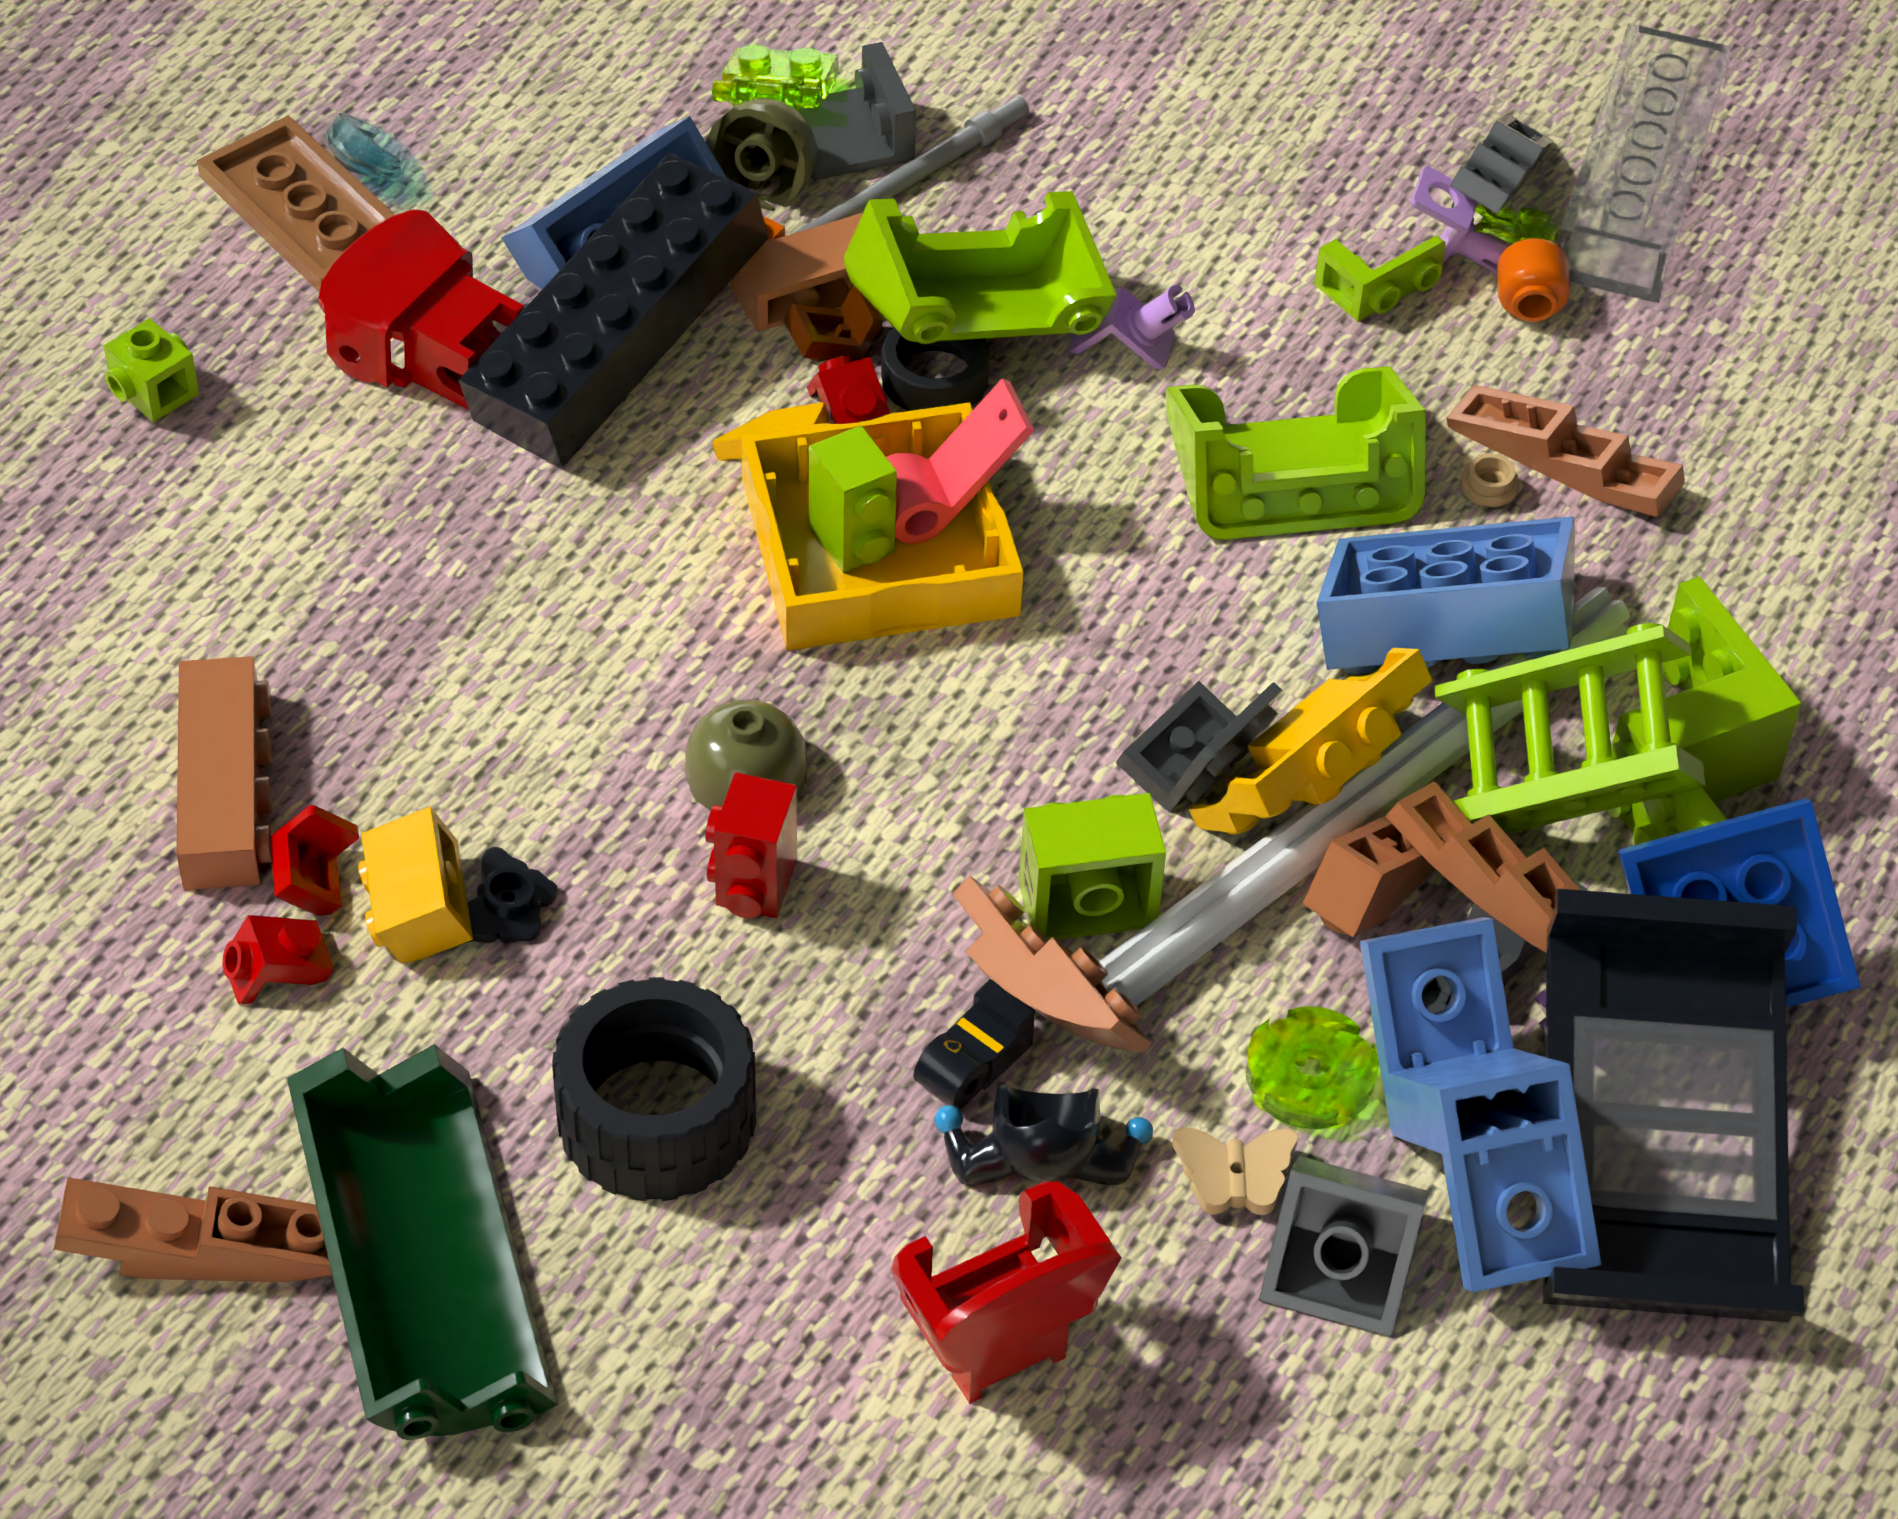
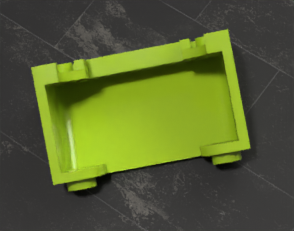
M1073 191L1048 192L1044 199L1047 207L1030 218H1026L1024 211L1013 212L1005 230L919 234L913 216L901 215L895 198L869 199L843 259L852 285L905 339L922 344L947 340L1066 333L1083 335L1099 327L1117 297Z
M1390 366L1363 368L1352 371L1343 377L1336 387L1334 415L1225 425L1223 402L1211 388L1197 384L1166 387L1168 423L1193 516L1203 532L1214 539L1228 540L1398 523L1408 520L1415 515L1423 504L1425 496L1426 410Z

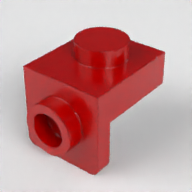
M849 355L830 359L818 366L819 372L816 373L807 385L810 397L819 395L820 401L825 402L830 417L829 424L858 423L891 414L870 357L854 362L851 361Z
M310 805L270 837L274 894L276 898L317 916L331 915L341 907L337 856L359 839V831L356 824L320 807Z
M248 915L233 940L226 945L222 958L223 972L230 980L238 1004L253 1003L266 982L315 985L327 981L334 971V966L317 920Z

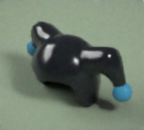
M998 1082L994 1103L993 1130L987 1137L976 1144H973L963 1134L961 1129L963 1115L957 1107L951 1105L940 1107L934 1117V1125L937 1130L944 1134L946 1151L952 1171L961 1184L968 1186L993 1182L1014 1174L1035 1183L1062 1182L1069 1178H1077L1097 1184L1119 1185L1129 1179L1141 1146L1148 1143L1153 1137V1126L1150 1121L1143 1117H1134L1127 1122V1136L1116 1147L1108 1146L1100 1138L1099 1089L1093 1088L1080 1093L1051 1094L1019 1090L1007 1086L1005 1082Z

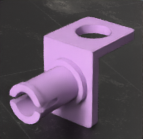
M1426 166L1420 173L1410 203L1414 208L1447 225L1440 236L1446 242L1443 264L1449 256L1453 257L1458 253L1492 271L1497 276L1498 259L1503 251L1513 243H1508L1473 224V216L1478 202L1451 187L1450 184L1453 179ZM1435 187L1446 191L1452 197L1454 207L1445 208L1435 203L1430 197L1429 188Z
M1173 285L1163 294L1144 305L1121 286L1115 290L1117 297L1099 327L1087 334H1073L1069 351L1079 355L1112 333L1153 368H1165L1175 336L1173 327L1193 316L1195 313L1194 302L1187 291L1174 300L1173 298L1180 294L1183 288Z

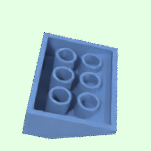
M1574 516L1340 538L1316 602L1326 669L1344 668V671L1350 674L1368 673L1383 665L1387 652L1392 648L1419 649L1427 667L1437 664L1440 660L1464 658L1465 662L1480 664L1493 661L1500 655L1524 653L1529 658H1540L1559 653L1563 649H1570L1574 628Z

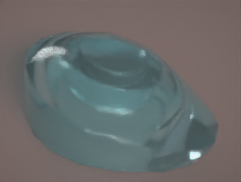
M339 113L325 133L327 143L335 159L347 170L377 179L398 178L407 171L412 158L409 149L393 134L371 122L349 114Z

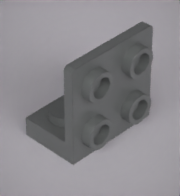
M883 42L862 46L861 69L855 70L856 88L785 102L802 114L810 124L815 137L817 165L811 176L812 180H820L915 159L916 109Z

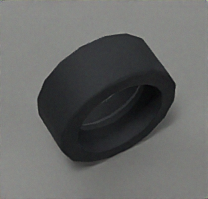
M895 328L887 334L881 349V378L883 390L894 404L907 411L970 403L972 407L984 395L989 376V351L985 338L936 341L930 344H922L905 339ZM941 351L953 354L964 360L968 367L963 372L951 377L932 379L914 374L907 370L902 363L908 357L920 352Z

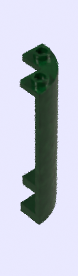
M435 1044L381 1074H377L342 1047L288 1077L287 1082L366 1420L379 1427L397 1432L398 1437L401 1439L417 1440L427 1436L455 1435L488 1426H494L500 1432H514L530 1425L535 1415L557 1406V1398L469 1071Z

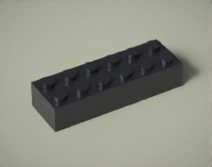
M668 153L458 380L473 421L515 445L563 468L769 239L757 192Z

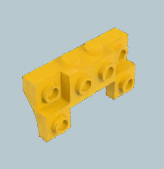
M1392 648L1387 652L1385 661L1377 672L1361 677L1349 676L1346 680L1328 679L1248 745L1258 771L1242 776L1229 775L1224 779L1228 789L1227 793L1218 802L1207 805L1194 804L1189 808L1196 826L1203 830L1221 831L1230 835L1240 834L1257 825L1260 818H1270L1281 814L1291 806L1292 800L1318 805L1337 797L1341 793L1344 783L1360 770L1376 764L1383 756L1382 751L1402 735L1394 715L1410 707L1414 701L1413 697L1433 681L1420 650Z

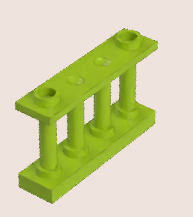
M1643 623L1630 627L1626 631L1627 635L1491 671L1487 669L1466 670L1457 675V680L1435 685V697L1460 713L1466 714L1473 788L1467 792V797L1452 800V802L1471 824L1489 814L1506 834L1704 787L1703 762L1676 744L1671 743L1662 667L1663 662L1690 656L1689 643L1664 625ZM1637 669L1645 746L1639 749V754L1616 759L1612 757L1604 678ZM1579 685L1587 760L1581 763L1580 769L1558 773L1554 769L1547 693ZM1522 700L1529 775L1524 777V783L1503 788L1498 786L1491 707Z

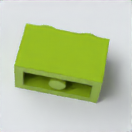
M861 425L809 446V529L843 573L865 564L875 563L884 556L895 552L897 470Z

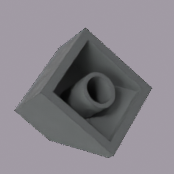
M1299 1156L1290 1171L1259 1301L1392 1337L1430 1191Z

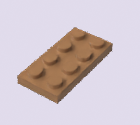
M289 115L197 160L199 177L318 292H320L322 280L337 258L369 229L395 215Z

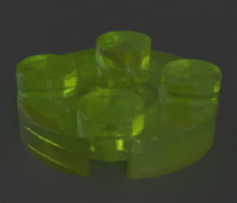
M1302 1006L1288 1010L1287 1018L1276 1020L1271 1025H1269L1270 1019L1261 1024L1250 1040L1245 1066L1246 1081L1252 1092V1100L1260 1110L1268 1112L1272 1117L1281 1122L1299 1128L1324 1129L1329 1127L1338 1129L1351 1123L1353 1118L1367 1107L1375 1091L1379 1070L1378 1054L1373 1043L1370 1050L1367 1042L1359 1035L1360 1027L1351 1018L1327 1008ZM1308 1059H1315L1320 1061V1070L1325 1074L1319 1076L1306 1075L1298 1070L1296 1066H1305Z

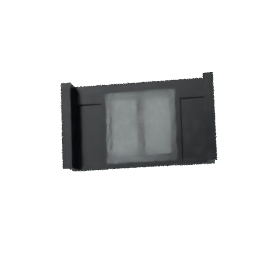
M1557 889L1556 906L1547 928L1544 1057L1570 1065L1601 1266L1587 1269L1554 1267L1550 1276L1543 1278V1304L1789 1322L1792 1316L1803 1315L1804 1286L1791 1285L1785 998V952L1797 931L1796 906Z

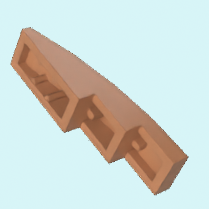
M1474 385L1446 417L1448 427L1459 434L1604 503L1659 517L1685 484L1683 465L1631 454L1628 435L1578 425L1575 406Z
M1435 781L1398 801L1385 817L1429 864L1478 907L1531 945L1547 953V928L1556 906L1557 889H1580L1546 849L1542 848L1526 858L1489 814L1471 824Z

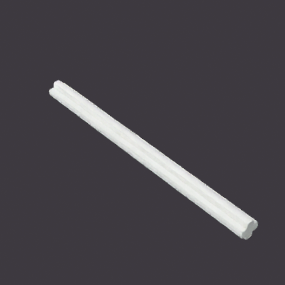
M1596 587L1575 602L1574 628L1570 649L1612 639L1624 634L1627 630L1623 623L1630 618V614L1623 600L1612 601L1607 588ZM1524 653L1506 654L1487 670L1491 671L1536 658H1529ZM1522 700L1491 707L1493 733L1523 711ZM1444 702L1404 731L1397 740L1382 751L1383 756L1376 764L1360 770L1342 785L1343 789L1337 797L1323 804H1307L1099 962L1108 972V975L1102 980L1109 991L1114 987L1119 989L1135 1006L1139 1005L1318 868L1332 840L1387 815L1398 801L1420 790L1467 754L1470 750L1466 714L1460 713Z

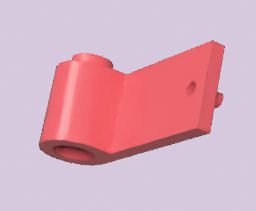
M1001 379L929 459L913 453H896L886 457L897 470L896 539L903 543L917 544L938 535L1035 431L1010 381Z

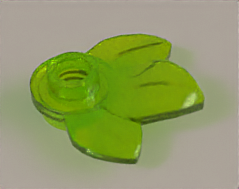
M1478 203L1475 210L1476 213L1482 216V219L1476 224L1475 231L1506 237L1508 243L1514 244L1517 241L1529 238L1545 239L1551 242L1556 240L1559 234V228L1550 223L1552 216L1537 209L1520 208L1518 211L1505 206L1497 214Z

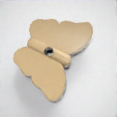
M1182 1127L1175 1130L1172 1145L1181 1159L1184 1174L1191 1179L1190 1189L1204 1212L1215 1215L1223 1213L1229 1206L1237 1209L1245 1206L1254 1214L1266 1215L1275 1209L1276 1203L1284 1189L1290 1159L1297 1147L1298 1134L1295 1130L1288 1128L1275 1129L1261 1134L1245 1146L1239 1139H1231L1225 1145L1208 1133L1198 1129Z

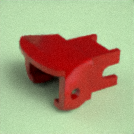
M415 209L393 215L375 225L355 240L330 267L321 282L318 296L319 306L325 314L327 354L345 374L359 381L377 382L386 388L393 382L395 386L403 388L414 382L468 410L469 408L458 380L500 336L501 332L496 329L492 320L508 327L524 310V305L473 278L472 253L463 248L427 211ZM392 338L404 341L405 367L403 369L391 363Z
M1058 1181L1041 1182L1021 1192L1018 1200L1019 1215L1025 1234L934 1276H932L933 1246L926 1236L906 1244L894 1257L891 1273L900 1291L901 1301L943 1367L947 1371L952 1372V1378L969 1404L982 1398V1389L1049 1357L1053 1364L1065 1359L1069 1324L1089 1315L1096 1309L1099 1297L1122 1258L1080 1195ZM1047 1237L1058 1255L1038 1263L1031 1251L1040 1248L1043 1239Z

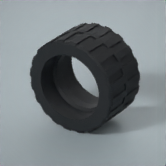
M649 977L647 980L634 981L632 979L618 983V986L599 991L592 995L587 1003L579 1005L569 1016L570 1020L566 1026L561 1028L556 1039L557 1048L553 1052L552 1059L559 1137H562L564 1152L569 1161L572 1160L576 1164L579 1173L588 1181L592 1180L602 1186V1189L614 1195L617 1193L631 1197L633 1200L646 1201V1199L668 1201L678 1199L679 1196L690 1193L694 1195L706 1190L707 1186L717 1180L721 1181L731 1173V1168L738 1160L741 1161L748 1151V1143L750 1138L754 1136L756 1127V1073L753 1039L749 1028L744 1026L741 1021V1015L732 1005H727L721 1000V996L709 989L704 990L695 986V983L681 979L673 981L666 980L664 977ZM647 1061H671L687 1065L704 1074L715 1085L704 1098L694 1105L664 1115L629 1113L607 1103L596 1093L605 1080L619 1070Z

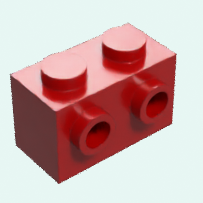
M737 772L734 773L723 806L713 805L706 826L705 840L708 843L714 844L707 867V881L715 883L716 906L725 907L732 914L742 918H755L759 915L772 918L778 917L797 862V785Z

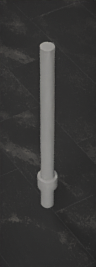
M1017 96L992 112L983 110L968 119L964 124V129L794 233L863 213L869 199H891L976 146L980 145L982 148H985L1001 137L1002 130L1029 114L1027 102L1022 97Z

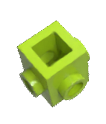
M151 318L103 345L108 371L105 372V380L109 389L118 400L122 402L128 400L153 423L200 395L193 353L189 351L180 336L176 333H167Z

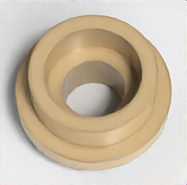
M1487 453L1475 457L1463 470L1460 485L1464 495L1472 502L1485 507H1500L1510 503L1516 497L1519 488V478L1514 465L1509 459L1498 454Z

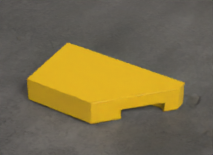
M825 402L771 410L714 439L712 445L717 460L742 459V434L820 423L828 424L830 417Z

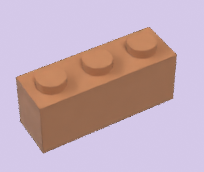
M863 213L767 241L731 280V289L757 332L785 324L783 320L792 304L833 309L842 306L853 287L843 259Z

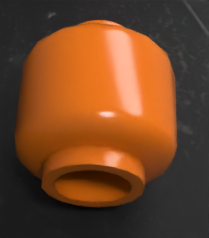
M1529 238L1517 241L1503 251L1497 265V291L1502 307L1509 314L1525 321L1538 322L1558 313L1567 304L1571 290L1569 261L1565 251L1556 243L1545 239Z

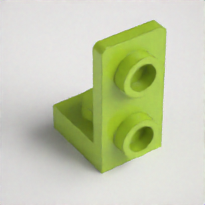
M1434 236L1372 270L1361 257L1354 255L1342 243L1334 239L1319 247L1314 285L1357 322L1375 312L1385 314L1396 305L1400 298L1417 289L1420 292L1427 291L1437 283L1442 274L1446 242L1439 236Z

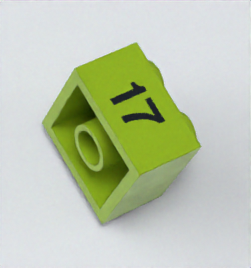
M1150 793L1127 796L1117 794L1103 799L1071 803L1053 802L1039 807L1024 808L1019 887L1028 924L1036 927L1048 940L1052 937L1056 940L1140 930L1159 917L1166 850Z

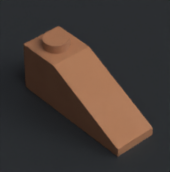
M1383 816L1330 842L1302 904L1320 915L1321 921L1331 930L1350 935L1354 938L1383 923L1435 868Z

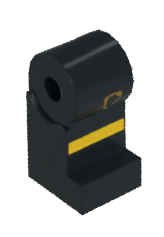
M989 979L974 994L973 1006L946 1033L938 1035L925 1048L915 1066L914 1080L947 1105L955 1106L961 1110L982 1089L985 1090L1033 1045L1035 1010L1005 991L995 981Z

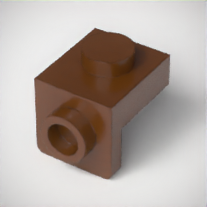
M854 286L851 288L840 309L792 304L783 320L803 358L817 362L828 361L844 355H849L852 362L863 359L872 342L877 338L883 324V319L879 312Z

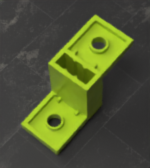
M1700 576L1679 583L1668 625L1669 630L1689 643L1690 656L1663 662L1662 667L1666 680L1672 685L1679 684L1684 690L1666 698L1671 743L1676 744L1703 762L1705 786L1606 810L1613 818H1622L1633 833L1635 845L1725 821L1727 819L1716 806V802L1778 779L1802 704ZM1641 707L1619 715L1611 745L1612 757L1616 759L1639 754V749L1645 746Z

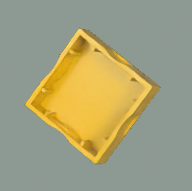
M970 403L891 413L883 417L858 423H820L741 435L742 482L786 651L1021 616L1023 569L1005 512L996 500L989 481L943 531L934 538L922 543L908 544L896 539L895 536L894 553L884 556L875 563L865 564L846 573L840 570L809 529L810 445L861 425L886 457L896 453H913L929 459L973 411Z

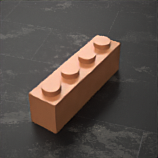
M254 656L179 661L176 855L183 890L261 885L260 863L272 862L270 825H260V814L272 813L269 775L260 776V765L272 764L269 727L260 728V718L271 717V694L269 681H258Z

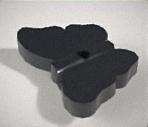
M491 847L482 856L481 877L483 883L478 885L477 898L467 902L473 940L468 942L492 943L499 939L503 943L535 940L539 936L541 929L539 917L541 908L547 907L555 901L557 885L539 870L528 869L525 862L512 857L504 849Z

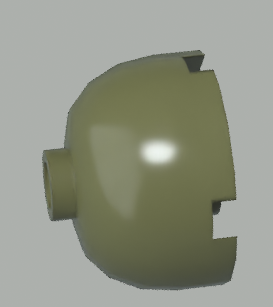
M761 97L737 104L713 124L706 139V144L729 180L749 188L748 179L752 180L751 188L759 190L763 182L772 174L779 176L781 179L780 186L771 194L757 193L761 208L769 211L774 210L775 207L765 201L778 205H785L791 202L805 189L817 165V144L810 124L799 111L778 100Z
M756 699L732 700L715 706L696 723L686 744L685 778L694 799L709 811H711L713 805L723 806L735 772L797 785L798 798L807 781V754L804 738L795 722L773 704Z

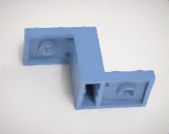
M1481 917L1360 941L1390 1129L1393 1136L1442 1154L1463 1288L1473 1293L1549 1277L1554 1267L1587 1269L1601 1266L1570 1065L1513 1048L1493 919ZM1442 976L1450 985L1451 998L1448 1005L1442 1011L1430 1013L1423 1004L1422 991L1430 979ZM1529 1191L1536 1201L1535 1217L1527 1226L1513 1228L1507 1218L1508 1204L1516 1194Z

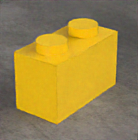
M431 806L361 833L365 860L359 862L358 868L362 883L370 895L371 910L365 913V920L369 934L378 947L386 946L400 963L422 960L473 940L458 840Z

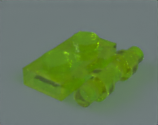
M763 45L736 47L722 71V80H714L712 99L717 102H732L734 107L741 102L763 97L785 102L797 111H799L800 107L819 108L821 98H827L839 75L838 54L820 53L813 48L785 51L769 50Z

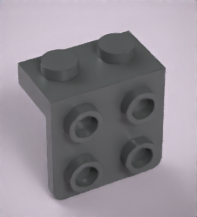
M1198 681L1124 750L1115 763L1147 793H1150L1151 797L1165 810L1171 812L1186 797L1196 804L1219 780L1220 777L1218 775L1228 765L1233 768L1249 752L1248 745L1278 716L1279 713L1271 706L1283 690L1275 682L1271 683L1236 716Z

